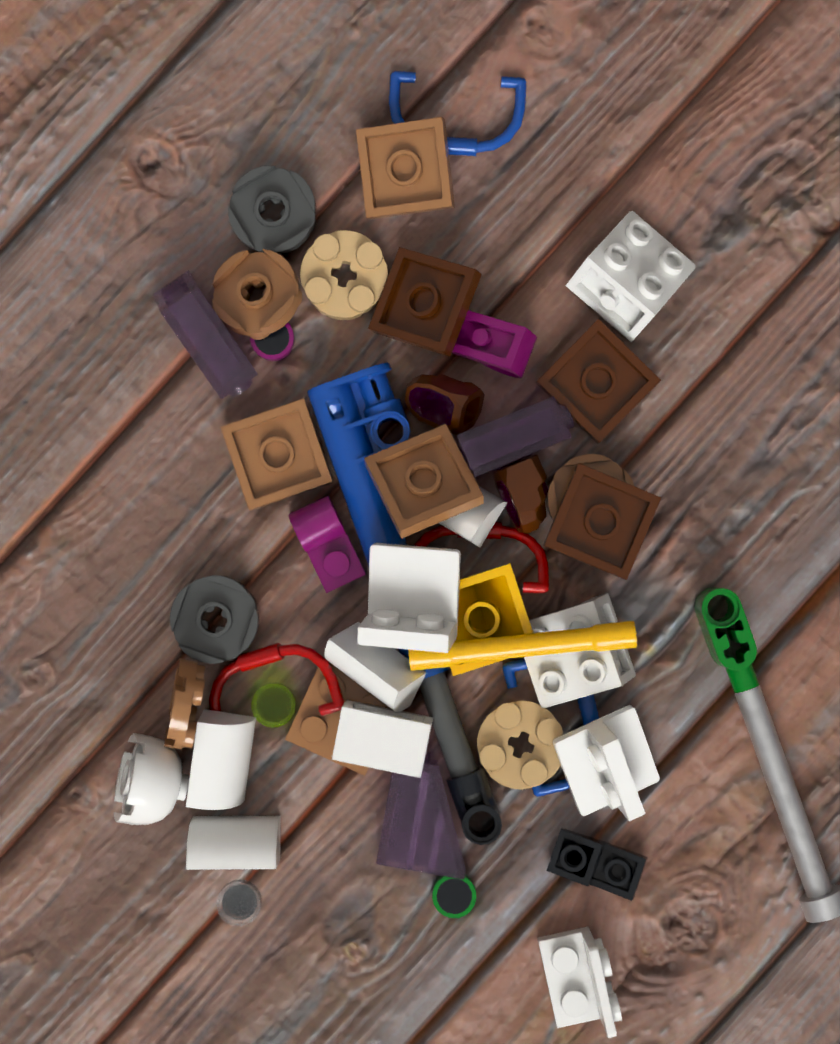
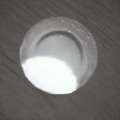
M243 879L227 883L217 898V911L220 917L232 926L250 924L258 916L262 906V896L259 889L252 882Z

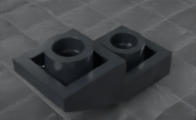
M562 828L547 871L587 887L590 885L632 901L648 857Z

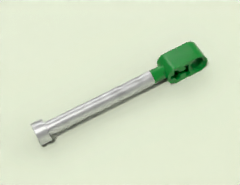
M707 588L695 600V614L712 659L718 665L725 667L806 892L799 897L805 919L809 923H819L840 916V885H831L753 668L752 663L757 655V646L741 601L729 589ZM721 595L727 602L728 610L723 618L714 620L708 613V603L714 596ZM735 624V628H729L727 632L731 641L741 643V648L736 651V659L724 655V650L730 647L727 635L721 632L715 633V628H728Z

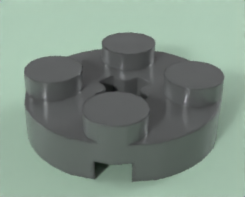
M265 165L250 170L236 182L230 199V207H228V217L233 231L246 247L256 252L264 253L262 249L283 255L294 251L308 239L316 225V203L311 188L298 173L284 168ZM268 200H271L275 205L282 203L285 206L280 212L281 218L275 222L271 218L264 220L261 217V214L266 211L264 203Z
M221 575L203 577L188 584L177 594L170 611L171 630L174 632L175 639L180 644V648L189 657L203 663L217 664L235 659L250 647L259 628L260 616L255 597L237 580ZM215 607H219L222 609V616L227 619L225 627L218 626L216 631L213 632L208 630L209 622L203 619L205 611L213 612Z

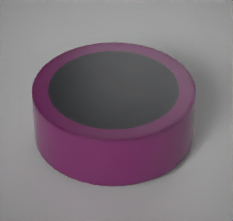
M287 323L278 331L269 334L265 339L254 340L250 338V342L254 351L261 358L277 361L285 358L292 351L295 336L291 326Z

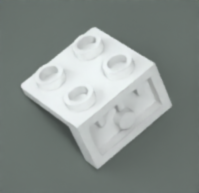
M629 211L587 257L565 286L632 342L694 271L696 266L635 212Z
M373 543L370 547L368 615L358 626L357 645L448 653L457 638L461 552L457 549Z
M608 593L593 597L579 605L530 620L533 633L589 628L596 624L618 622ZM627 649L600 652L587 650L524 657L542 708L621 687L636 676Z
M589 927L538 937L557 1028L601 1019L607 1037H616L617 1033L614 1022L622 1021L617 995L613 992L611 981L605 982L604 977L612 976V970L602 939H594Z

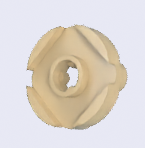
M347 230L335 231L319 236L304 255L300 271L301 283L308 300L322 314L338 320L358 318L378 304L388 277L387 264L380 247L365 235ZM342 264H349L350 270L353 273H357L356 280H348L346 287L338 286V278L332 276L334 269H340Z
M515 701L502 704L485 718L480 727L477 738L480 762L490 777L505 787L523 790L540 786L554 776L561 766L553 746V740L563 735L562 726L549 710L542 708L537 703ZM521 732L529 735L528 742L534 745L532 753L524 752L521 758L513 756L514 748L508 745L510 737L518 738Z

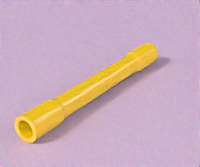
M634 621L596 624L589 628L455 641L448 653L408 649L410 669L415 671L451 667L454 664L587 650L600 652L637 648V637Z

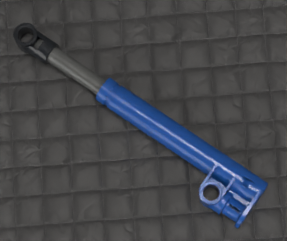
M388 362L326 382L307 391L368 567L370 547L373 543L407 545L405 538L401 539L364 461V458L404 442L411 437L410 426L401 400L395 398L387 373L392 369ZM373 382H375L377 385L381 397L380 400H377L372 386ZM387 421H397L403 427L402 438L395 444L382 442L379 438L381 425ZM398 649L399 653L409 659L408 649ZM450 667L424 669L423 671L426 672V675L419 689L429 717H433L432 726L450 774L446 782L462 824L463 833L474 844H490L497 839L501 832L500 811L494 799L484 767H477L444 671L450 669ZM478 811H485L492 815L494 822L490 829L480 832L470 826V817Z

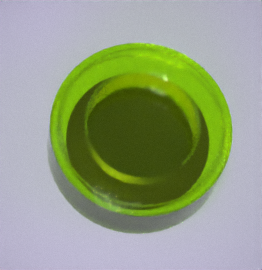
M281 683L265 684L253 696L251 704L253 715L259 723L267 727L275 728L285 725L293 717L296 710L294 693L289 687Z

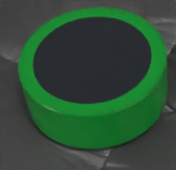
M457 871L442 874L433 886L432 899L434 906L439 913L448 918H460L467 915L473 909L476 902V889L473 881L464 873Z

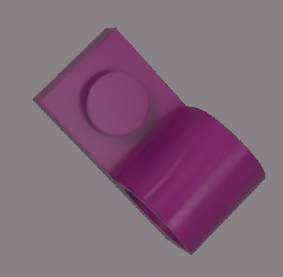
M468 310L452 354L480 362L484 366L504 375L521 379L537 336L526 327Z
M329 495L288 515L292 527L303 549L308 554L326 593L366 575Z

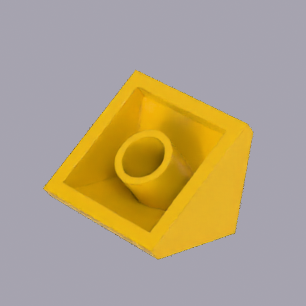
M511 563L460 579L458 631L455 641L533 633ZM506 659L454 664L450 668L453 676Z

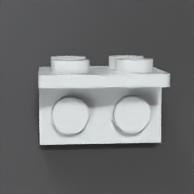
M631 705L618 709L553 740V746L576 807L582 816L593 813L607 805L612 810L618 807L628 821H632L645 814L637 791L657 783L660 777L637 712Z

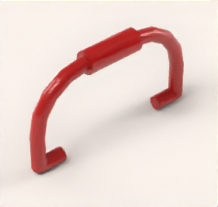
M495 522L486 539H501V536L516 539L527 545L535 555L538 565V582L523 581L522 592H548L549 565L542 546L531 535L520 533L516 528L502 526V522ZM442 525L424 533L414 546L427 547L432 541L442 536L457 535V538L463 537Z
M280 643L238 655L237 660L225 666L213 681L209 696L210 710L221 712L220 697L222 689L231 675L240 670L245 672L283 660L285 656L298 655L308 658L317 665L326 679L332 702L319 705L321 716L341 711L345 702L337 677L329 662L312 648L299 644L281 645Z

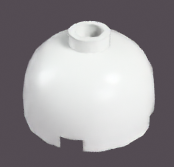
M133 733L129 737L128 742L136 743L133 753H123L115 789L114 801L123 803L122 813L114 812V819L119 823L149 825L161 821L170 814L177 800H185L189 786V775L182 774V762L174 748L164 747V740Z

